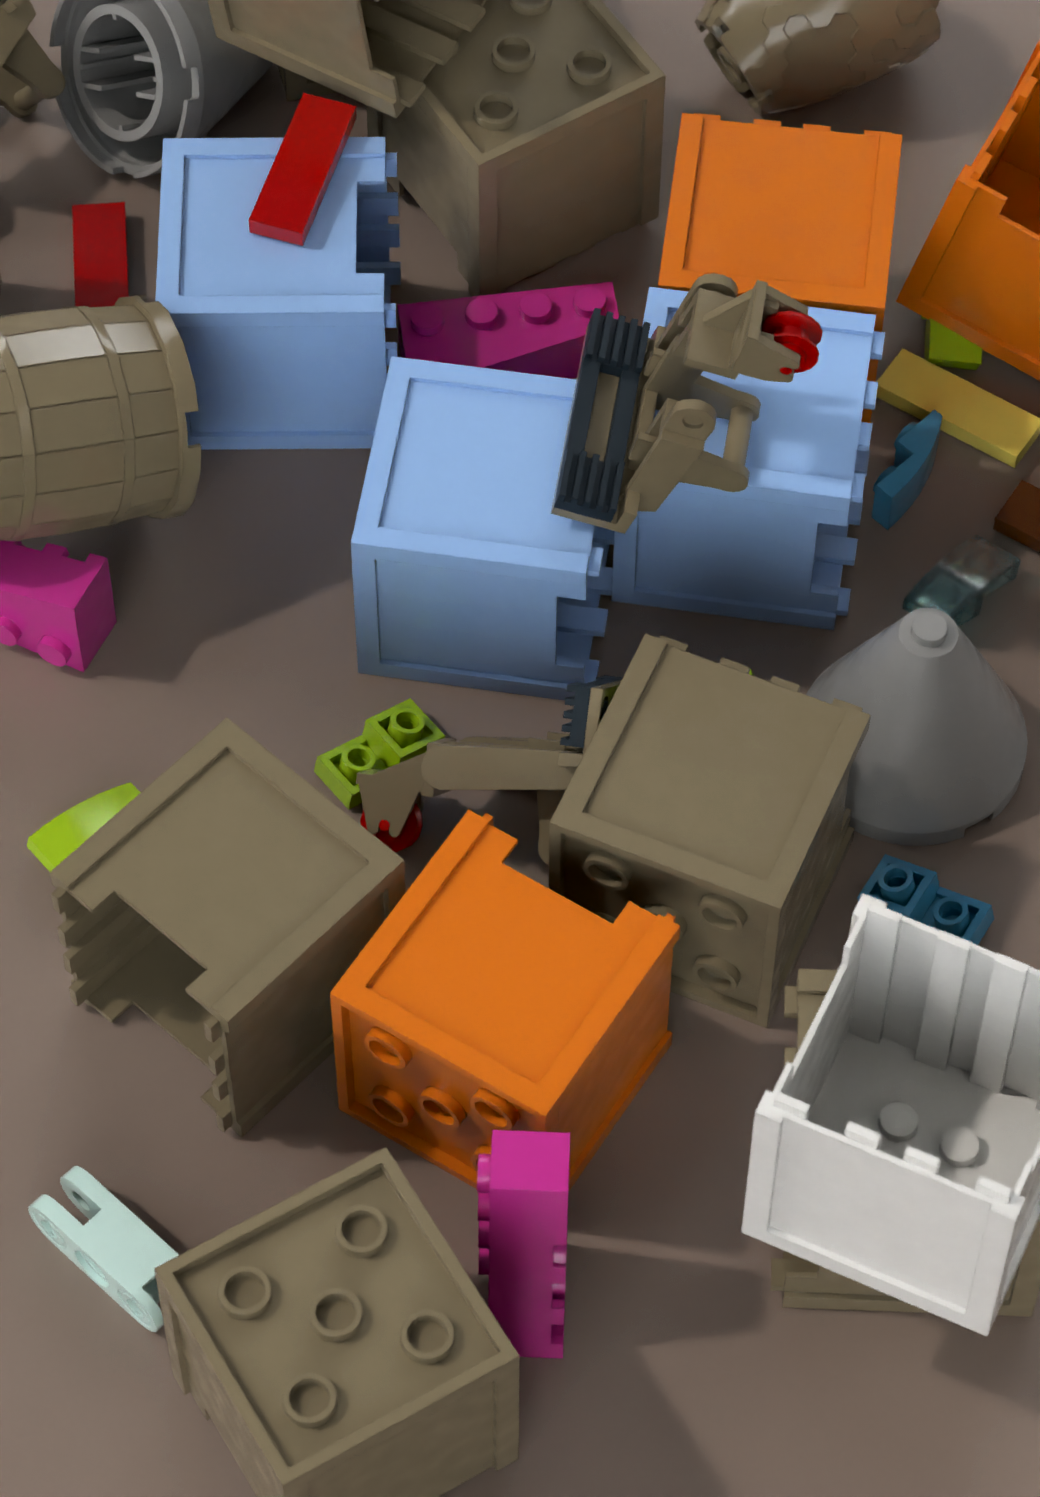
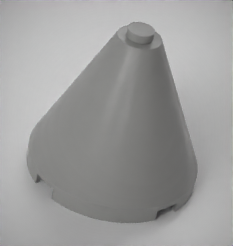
M59 0L50 33V46H60L62 74L66 81L65 89L56 97L62 117L83 152L96 165L113 175L125 172L134 175V178H142L160 174L162 170L163 138H203L273 65L272 62L217 38L207 0Z
M921 608L910 612L833 662L818 676L806 694L829 704H832L836 698L863 708V713L871 715L870 728L850 769L845 810L846 808L852 810L850 827L855 828V831L862 835L887 843L907 846H925L950 842L964 837L966 828L982 821L986 817H989L992 821L1008 805L1019 786L1028 745L1027 729L1021 708L1005 682L956 622L943 611L933 608Z

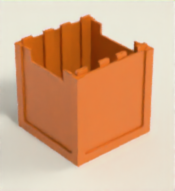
M1040 40L1003 113L971 167L965 164L957 177L896 299V302L928 320L931 318L978 345L982 350L1040 381Z
M682 113L658 288L689 292L698 277L715 273L727 276L736 283L738 297L753 289L756 281L760 280L767 282L769 286L808 307L876 315L874 331L882 332L903 135L864 130V134L831 131V126L803 124V128L781 126V121L754 119L753 123L723 121L721 120V115ZM870 359L867 381L876 382L878 360ZM863 409L861 422L871 423L872 410Z
M468 809L330 992L339 1110L477 1189L479 1154H491L492 1130L570 1133V1191L672 1044V1032L668 1031L667 1028L673 947L680 938V925L675 923L676 917L670 913H667L665 917L660 914L656 916L631 901L627 903L613 924L505 865L504 861L518 844V839L494 827L493 816L485 813L482 817Z

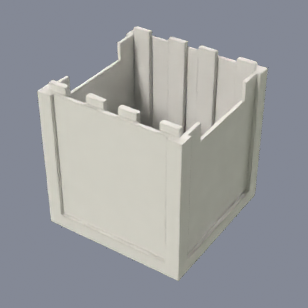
M862 893L852 914L850 933L844 945L842 963L793 1063H786L773 1092L765 1091L755 1111L741 1233L987 1337L1040 1219V970L972 944L970 941L905 917L900 913L887 909L888 903Z

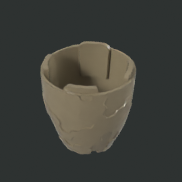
M706 0L695 20L700 32L708 29L709 32L704 38V44L723 75L739 93L746 92L749 89L752 91L754 96L749 98L747 102L759 114L781 112L819 103L874 81L922 56L929 50L931 45L940 39L941 24L935 10L939 5V0Z

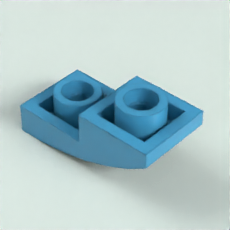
M936 410L929 413L919 423L911 422L901 430L894 443V448L896 449L894 466L885 469L873 486L875 495L872 518L887 530L912 506L930 476L937 453L942 415Z
M887 854L883 856L857 897L859 901L862 893L884 901L888 903L887 909L970 941L977 946L994 920L992 905L940 887L937 872Z

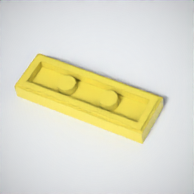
M904 348L901 349L877 381V398L920 420L933 410H936L942 415L941 431L1013 468L1018 465L1040 435L1039 417Z

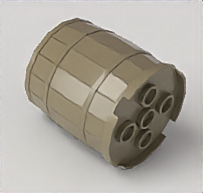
M134 295L118 298L114 306H74L0 316V541H22V539L61 535L103 526L109 527L119 524L121 521L144 515L160 519L180 517L186 513L195 501L201 473V445H188L185 413L199 411L196 387L183 340L169 311L159 301L145 303L144 301L147 300L146 295Z

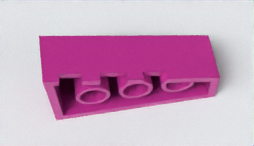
M613 282L398 304L400 356L402 358L569 379L577 378L586 328L594 309H601L600 315L606 316L607 311L614 313V319L618 320L619 318Z
M0 541V643L8 646L19 645L38 653L45 661L52 665H67L85 672L117 622L107 557L90 553L84 562L68 558L69 552L67 547L46 543L43 550L40 551L26 547L21 541Z
M492 1130L491 1154H479L478 1275H488V1307L519 1354V1357L563 1359L570 1133Z

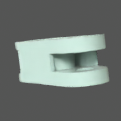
M73 1166L60 1178V1183L68 1198L89 1221L82 1225L61 1204L46 1194H42L28 1207L31 1218L41 1232L137 1322L151 1332H157L164 1325L162 1311L157 1305L160 1299L154 1268L179 1256V1254L90 1173L79 1166Z

